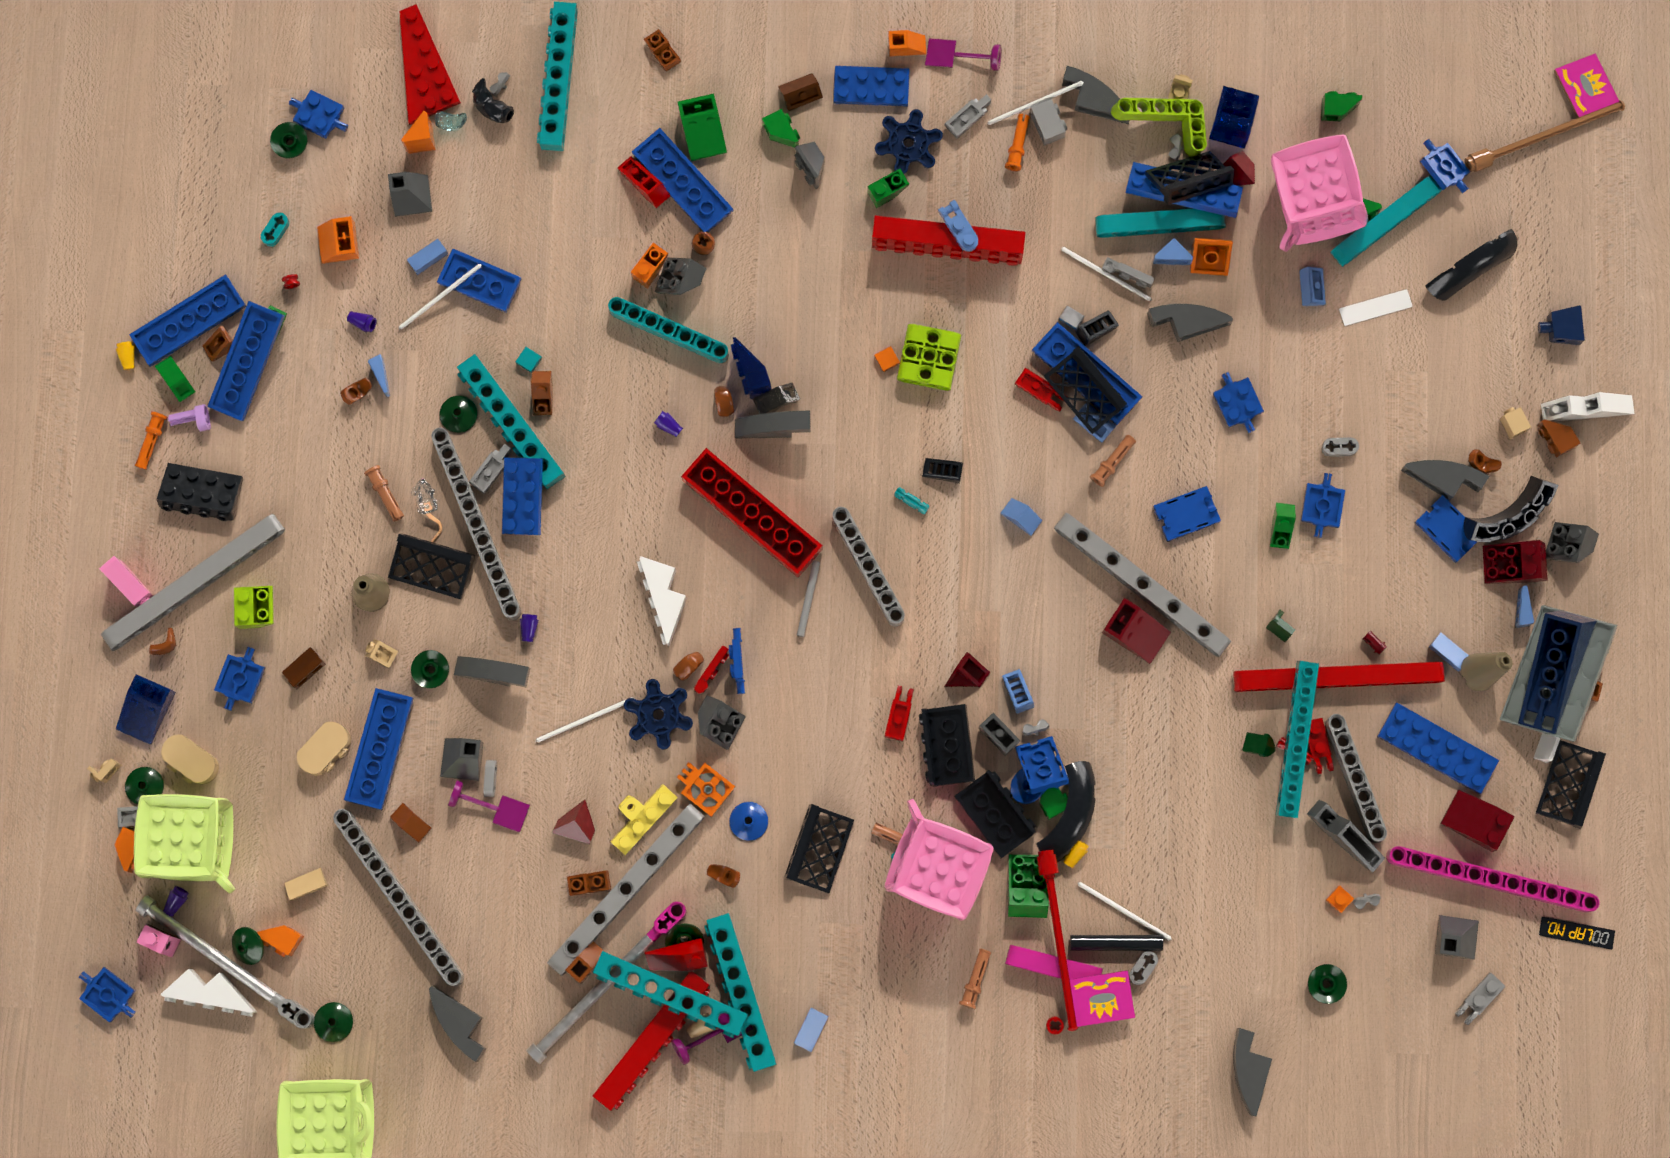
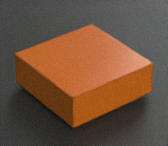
M891 346L874 355L883 372L900 364Z

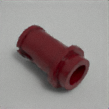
M1371 630L1362 638L1374 650V653L1380 655L1387 648L1385 642H1382Z

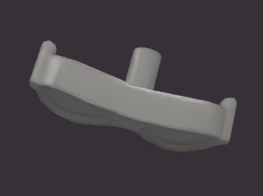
M507 72L499 73V81L490 87V91L495 97H497L501 88L506 89L504 84L510 77Z
M1176 134L1170 138L1175 147L1169 152V156L1178 161L1183 147H1181V136Z
M1043 719L1038 722L1037 726L1025 724L1023 736H1029L1034 733L1038 736L1039 732L1049 729V724Z
M1365 893L1363 897L1353 900V903L1360 910L1367 902L1377 906L1380 903L1381 897L1379 894L1367 896Z

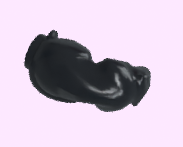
M485 78L479 80L472 90L473 103L484 117L497 123L509 122L514 115L513 107L508 106L503 101L493 100L490 91L486 87Z

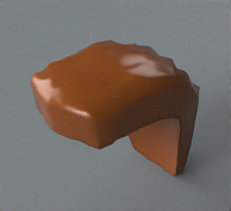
M363 378L340 392L342 400L351 405L368 394L372 385L369 379Z
M726 386L716 387L714 389V396L718 415L728 417L734 413L731 393Z
M1478 449L1472 450L1469 454L1468 462L1470 465L1485 474L1499 471L1501 468V461L1485 456Z
M168 628L167 640L164 643L150 645L149 654L165 655L175 649L177 645L173 628Z
M693 652L685 656L673 668L676 677L682 681L686 680L704 661L703 656L699 652Z
M711 864L707 869L709 877L726 886L735 888L740 881V872L730 867Z

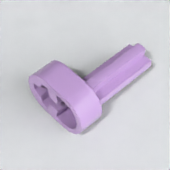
M205 404L195 406L193 410L171 414L168 417L171 426L196 421L200 432L211 429L209 411Z

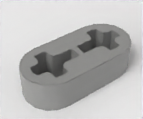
M1351 437L1329 438L1324 441L1321 449L1323 454L1329 457L1352 456L1358 451L1359 443ZM1350 442L1351 446L1355 448L1349 451L1348 448H1342V446H1346ZM1329 443H1331L1332 446H1338V448H1334L1333 451L1330 452V450L1326 448V446H1328Z
M486 760L484 797L495 796L497 760Z
M1143 952L1129 972V980L1132 984L1141 985L1147 980L1158 963V957L1154 952ZM1152 955L1153 964L1149 963L1145 968L1143 966L1146 961L1144 956ZM1142 968L1144 970L1141 974L1143 979L1135 981L1133 972L1138 973Z

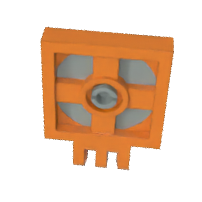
M688 762L687 767L692 771L688 772L683 768L682 772L687 777L677 776L680 781L687 785L681 794L712 817L734 790L735 786L708 764L704 763L698 770Z

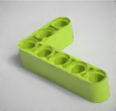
M1121 98L1111 108V114L1117 120L1181 121L1184 151L1189 157L1200 154L1207 147L1204 108L1199 100Z

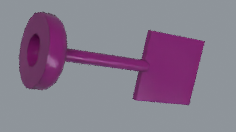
M929 38L925 66L953 68L954 57L990 59L991 69L994 71H999L1002 58V47L1000 44H995L992 47L991 55L955 52L956 40Z
M458 780L456 781L448 806L455 807L459 798L495 810L496 814L492 823L517 832L521 831L530 806L529 804L502 795L499 806H495L461 794L463 783Z
M723 1013L719 1016L720 1024L726 1025L729 1023L730 1017L728 1014ZM751 1025L746 1028V1033L753 1030ZM718 1028L686 1046L678 1038L673 1039L671 1042L678 1058L683 1065H686L690 1061L687 1052L689 1049L721 1032L723 1033L724 1030ZM740 1033L739 1036L734 1035V1038H731L724 1034L723 1036L726 1042L729 1043L734 1039L742 1036V1033Z

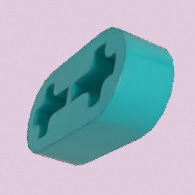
M284 213L274 214L262 231L261 240L266 246H275L289 227V219ZM283 218L284 224L278 225L276 220H281ZM267 235H272V236L274 237V239H273V240H271V239L268 240V239L266 238V236H267Z

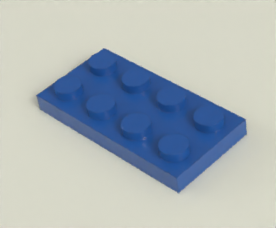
M835 66L834 104L908 106L909 68Z
M452 248L437 283L448 288L477 264H481L480 269L453 290L506 313L522 280L521 277Z
M504 457L502 534L541 535L543 459Z

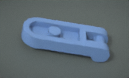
M953 200L945 208H939L940 216L959 246L964 251L970 252L975 250L978 245V237L960 210L957 202ZM954 212L956 216L950 218L948 214Z

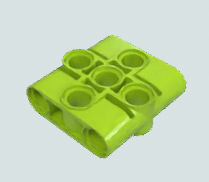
M908 324L897 380L939 390H951L962 335L957 332ZM936 336L938 341L931 343L928 341V337ZM908 350H913L916 355L908 357L905 353ZM926 354H932L934 356V359L931 361H927L924 358V356ZM949 357L953 362L947 365L942 360ZM928 372L931 376L928 379H923L920 374Z

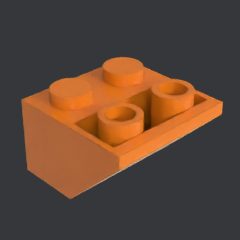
M351 216L331 219L317 227L322 264L359 259L356 226Z

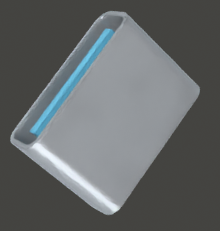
M1066 306L1058 319L1076 330L1085 316Z

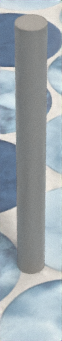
M813 561L797 631V636L800 637L805 635L820 562Z

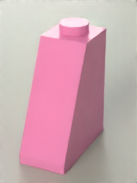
M113 556L99 568L134 606H140L153 596L126 564L117 557Z

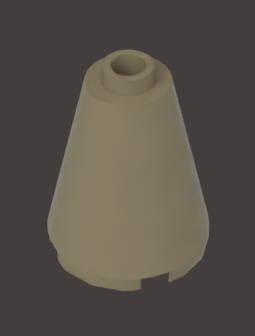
M365 574L358 577L351 590V596L355 605L362 610L370 612L377 611L385 606L390 594L388 583L377 574Z
M1505 652L1474 653L1463 660L1461 675L1465 677L1466 685L1474 691L1488 690L1511 669L1512 659Z

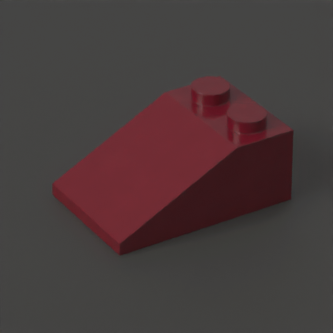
M1458 790L1440 824L1490 852L1498 850L1515 816L1495 805Z

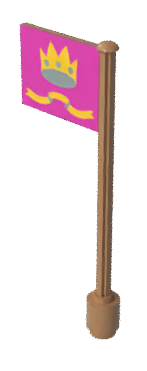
M1596 53L1554 70L1577 116L1576 119L1494 151H1489L1485 148L1469 154L1465 158L1467 168L1471 172L1480 171L1492 166L1496 158L1614 112L1623 111L1625 104L1618 99Z

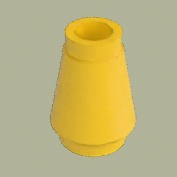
M132 342L117 343L115 350L123 370L134 369V346H132Z
M1078 840L1071 848V852L1065 857L1063 863L1073 868L1088 852L1089 846Z

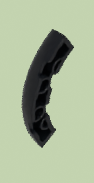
M1510 229L1500 234L1498 239L1488 241L1456 262L1454 264L1456 268L1451 267L1426 284L1425 287L1437 299L1442 301L1449 299L1470 282L1515 254L1518 244L1514 231Z
M1531 476L1524 491L1517 500L1502 512L1486 518L1465 517V536L1472 541L1491 542L1499 539L1505 540L1521 533L1539 518L1538 515L1545 506H1549L1559 485Z
M1078 761L1065 766L1069 779V794L1066 808L1055 828L1045 838L1036 843L1039 851L1053 850L1054 854H1056L1057 863L1071 852V848L1078 840L1082 839L1094 812L1096 801L1094 785L1096 783L1091 764L1086 761Z

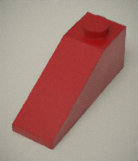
M632 156L618 167V170L655 208H658L670 197L663 183Z
M702 938L645 952L649 970L692 971L708 967Z

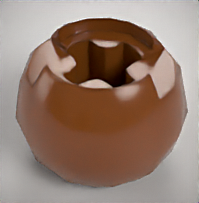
M699 232L692 239V248L700 255H708L715 248V239L708 232ZM702 240L707 242L705 247L701 244Z

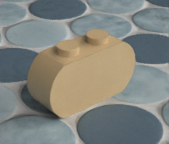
M324 723L297 752V762L301 769L316 776L323 775L325 772L329 773L335 767L334 763L337 759H342L349 752L348 748L351 745L350 733L339 723Z
M173 735L162 746V758L168 763L166 767L174 773L177 771L182 773L183 776L181 778L188 783L207 784L217 776L219 771L218 760L186 736Z

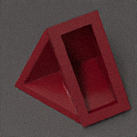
M1244 151L1230 156L1223 163L1226 167L1231 166L1234 169L1233 185L1255 184V164Z
M966 652L944 687L980 688L990 674V671L970 653Z
M583 800L558 819L553 829V834L590 844L595 834V828L586 800Z

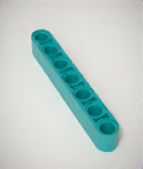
M1429 175L1367 222L1365 227L1358 229L1342 241L1330 253L1342 267L1437 196L1442 191L1441 187Z
M1198 209L1109 214L1095 217L1096 236L1098 238L1220 230L1226 227L1224 215Z
M613 297L608 303L610 314L614 318L716 363H724L728 360V347L720 341L620 297ZM616 304L622 305L619 311H614L612 308ZM632 312L639 313V316L635 319L629 317ZM654 319L656 320V324L654 326H648V320ZM672 327L674 330L672 333L666 334L664 329ZM684 334L691 336L688 341L681 340ZM706 342L708 346L705 349H700L698 344ZM722 349L725 351V354L719 357L715 355V352Z

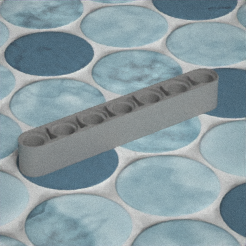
M837 507L833 511V522L887 621L892 626H900L904 622L905 616L900 603L847 508ZM838 513H844L846 515V519L844 521H839L836 519V515ZM852 529L856 534L854 537L849 538L845 535V532ZM862 546L865 551L862 554H857L854 552V548ZM870 562L874 565V568L871 571H866L863 565ZM875 579H880L883 585L877 588L873 586L872 582ZM883 596H890L892 602L884 604L881 599ZM898 612L901 615V619L894 621L890 617L891 614Z
M1333 714L1325 722L1327 733L1366 837L1372 843L1381 842L1387 836L1385 824L1347 723L1342 715ZM1332 719L1339 721V728L1332 727ZM1339 737L1346 739L1347 744L1345 747L1338 744ZM1346 755L1353 758L1352 765H1348L1345 762ZM1355 773L1360 776L1359 783L1352 781V774ZM1360 792L1366 793V802L1359 799L1358 795ZM1367 810L1374 813L1373 820L1366 818L1365 813ZM1374 828L1381 832L1379 839L1372 835Z

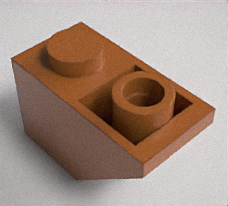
M533 371L531 378L533 415H552V371Z
M1545 419L1537 425L1538 433L1542 438H1545L1550 453L1554 454L1556 458L1581 444L1570 426Z
M593 941L566 968V971L582 984L594 971L599 957L604 950Z

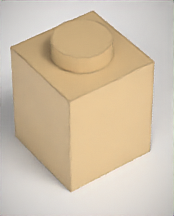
M1512 407L1504 411V415L1500 418L1510 439L1527 432L1531 428L1521 407L1516 410Z

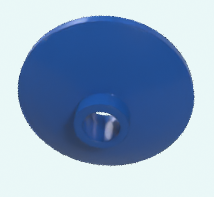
M1023 769L1019 770L1013 777L1011 793L1016 801L1029 804L1035 802L1043 794V792L1031 794Z
M744 802L733 809L730 815V827L738 838L752 841L765 833L768 827V816L764 808L759 804ZM747 817L752 818L751 824L745 823Z

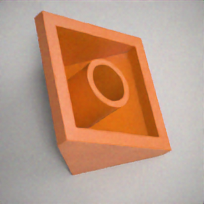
M425 111L422 112L401 139L409 154L436 150L432 123Z
M1195 238L1191 248L1193 260L1190 265V273L1228 276L1233 241Z

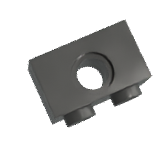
M994 712L979 725L978 729L1004 756L1020 742L1017 736Z

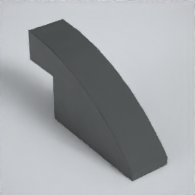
M1071 66L1066 67L1062 86L1068 87L1079 81L1084 82L1082 86L1075 88L1080 91L1074 111L1129 124L1130 120H1117L1111 114V108L1120 100L1113 90L1099 79L1080 69Z
M1194 304L1161 305L1149 308L1147 312L1152 327L1170 322L1177 342L1229 326L1233 321L1232 316Z
M810 410L773 412L735 419V438H792V433L811 432Z
M1443 460L1406 463L1401 469L1402 472L1437 494L1443 495L1449 501L1455 496L1462 483L1479 492L1490 477L1467 465Z
M463 656L457 657L454 670L455 676L509 687L516 685L525 688L527 687L530 668L527 666Z
M1318 800L1307 813L1329 837L1370 872L1373 873L1385 859L1350 820L1339 816L1326 802Z
M431 986L429 993L432 1005L444 1031L465 1055L478 1062L487 1048L470 1037L483 1017L436 987Z
M1237 1028L1233 1050L1236 1084L1248 1113L1256 1117L1272 1059L1250 1052L1255 1033Z

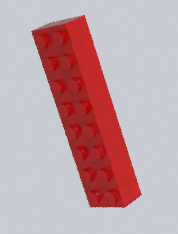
M875 215L872 248H875L877 251L894 250V252L901 254L905 253V251L913 252L914 255L919 256L932 254L931 256L937 258L950 256L951 259L956 260L969 258L970 261L974 262L988 260L992 264L1006 262L1007 265L1016 266L1022 263L1026 232L971 226L978 237V245L975 250L969 252L964 251L959 246L945 223Z
M707 448L681 476L684 483L797 578L800 577L823 550L822 544Z

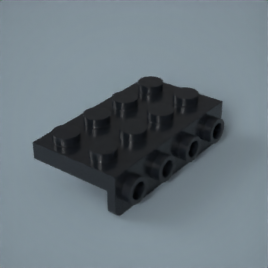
M168 463L158 492L157 502L159 507L165 511L174 510L186 515L196 514L203 518L213 517L221 521H232L243 477Z
M961 704L921 709L919 721L923 725L924 733H921V739L926 749V752L923 753V758L928 767V771L925 773L927 783L930 786L936 787L975 782L967 705Z
M988 770L954 797L1002 859L1036 833V825L1030 818L1026 819L1023 815L1025 811L1018 802L1016 804L1011 799L1012 793L1007 787L1003 788L999 783L1001 779L997 773Z

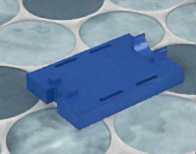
M1207 486L1153 506L1158 521L1162 520L1164 523L1162 531L1167 542L1221 522Z
M1442 495L1431 506L1433 510L1430 513L1426 511L1415 523L1456 563L1477 541L1469 540L1465 536V517Z
M1052 736L1037 740L1038 743L1034 745L1026 743L1015 747L1031 794L1043 792L1044 795V792L1049 788L1054 787L1058 789L1060 786L1069 784L1068 776Z

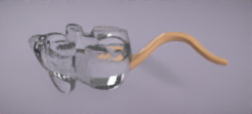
M421 478L413 487L412 495L416 496L418 512L425 514L439 525L438 533L431 540V542H434L442 532L441 522L431 514L437 511L438 503L436 498H434L435 489L431 488V485L424 478Z

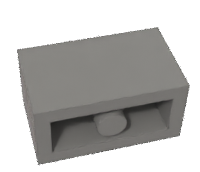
M1052 99L1030 107L1029 113L1043 145L1065 138L1067 126L1065 121L1060 119L1058 105L1056 103L1053 104Z

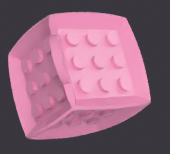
M1335 135L1307 141L1272 154L1271 166L1287 224V230L1280 243L1281 250L1287 252L1293 244L1301 245L1323 241L1366 226L1368 214L1363 202L1355 160L1345 135Z
M910 799L907 801L911 813V820L895 851L885 882V889L888 892H895L934 911L955 917L960 921L965 920L983 884L993 853V846L955 828L924 819L914 799Z

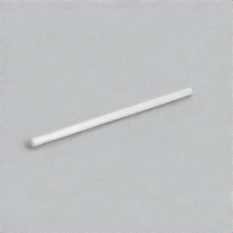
M1079 81L989 120L987 124L991 125L1029 109L1033 105L1082 86L1084 82Z
M1061 248L1063 252L1147 301H1152L1151 297L1067 248Z
M477 264L399 326V329L405 328L480 269L481 264Z
M625 700L537 738L536 742L539 743L622 707Z
M1078 882V886L1156 934L1163 935V938L1168 941L1172 940L1171 936L1082 882Z

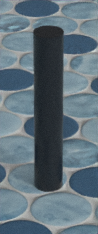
M1070 935V951H1163V935Z

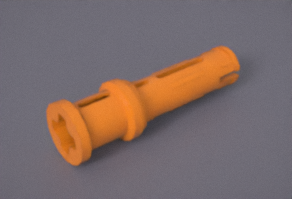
M1023 114L1018 115L1013 144L1008 149L1009 158L1008 162L1005 163V168L1011 171H1020L1022 168L1020 163L1022 156L1025 154L1023 145L1030 116L1026 114L1024 121H1022Z
M151 411L152 417L149 425L145 428L147 433L135 464L136 467L147 470L158 436L162 435L161 429L164 421L168 418L163 414Z

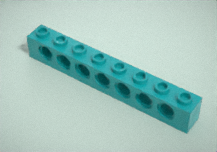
M554 1V8H550L552 25L548 26L550 43L546 45V54H549L548 61H545L544 72H547L546 79L543 78L542 83L545 95L541 96L543 114H539L541 132L537 133V143L540 144L541 150L564 151L578 16L576 3ZM560 21H567L563 26L558 25ZM559 38L565 39L563 43L556 42ZM557 56H563L561 61L554 60ZM557 73L562 75L559 79L552 78ZM554 91L560 92L556 97L551 96V93ZM552 109L558 110L554 115L549 114V111ZM549 127L556 128V130L552 133L547 132V129Z
M476 354L458 365V377L463 383L467 381L470 385L468 390L474 398L478 396L481 400L479 405L484 412L489 411L493 416L490 420L496 428L500 426L504 431L501 434L507 443L509 441L513 443L515 447L512 449L515 454L523 458L543 459V464L548 465L547 469L542 473V486H545L548 490L566 477ZM481 375V379L478 382H473V376ZM485 390H492V394L489 397L483 396ZM496 405H503V409L501 411H494V407ZM508 419H513L514 424L512 426H505V422ZM524 434L525 439L523 441H516L517 435ZM536 449L537 452L534 456H527L528 450Z
M1296 662L1276 806V815L1298 818L1319 663Z
M727 913L706 920L708 925H704L707 937L711 936L713 944H710L713 956L717 955L719 962L716 963L718 972L724 975L725 981L722 982L725 993L729 992L731 998L728 1004L737 1010H740L743 1006H748L751 1009V1014L747 1017L741 1030L743 1038H740L742 1049H747L749 1057H746L748 1068H753V1072L777 1065L730 914ZM720 931L727 933V939L724 942H719L716 938L717 933ZM725 950L733 952V958L729 961H725L722 957ZM733 968L739 971V977L735 980L730 979L728 976L729 970ZM738 987H742L745 990V995L741 999L736 998L734 995V991ZM749 1025H754L757 1028L755 1036L750 1037L746 1034V1028ZM755 1044H760L763 1047V1052L759 1056L752 1053V1047Z
M602 951L593 971L594 974H597L596 979L605 983L608 980L613 981L616 988L623 991L629 988L633 990L632 994L643 999L645 995L651 998V1003L660 1007L662 1003L668 1005V1010L678 1015L680 1011L687 1014L686 1018L694 1022L700 1019L706 1022L704 1026L715 1030L716 1027L723 1029L722 1034L734 1038V1035H740L748 1016L747 1013ZM618 966L621 969V974L614 978L611 975V969ZM632 974H636L639 977V982L636 985L629 983V977ZM650 982H655L657 985V990L654 993L647 991V985ZM668 990L675 992V998L672 1001L665 999V993ZM685 998L693 1000L692 1008L685 1009L683 1007V1000ZM706 1005L710 1006L712 1010L710 1016L703 1017L701 1008ZM723 1013L728 1014L730 1017V1021L726 1025H722L719 1022V1016Z

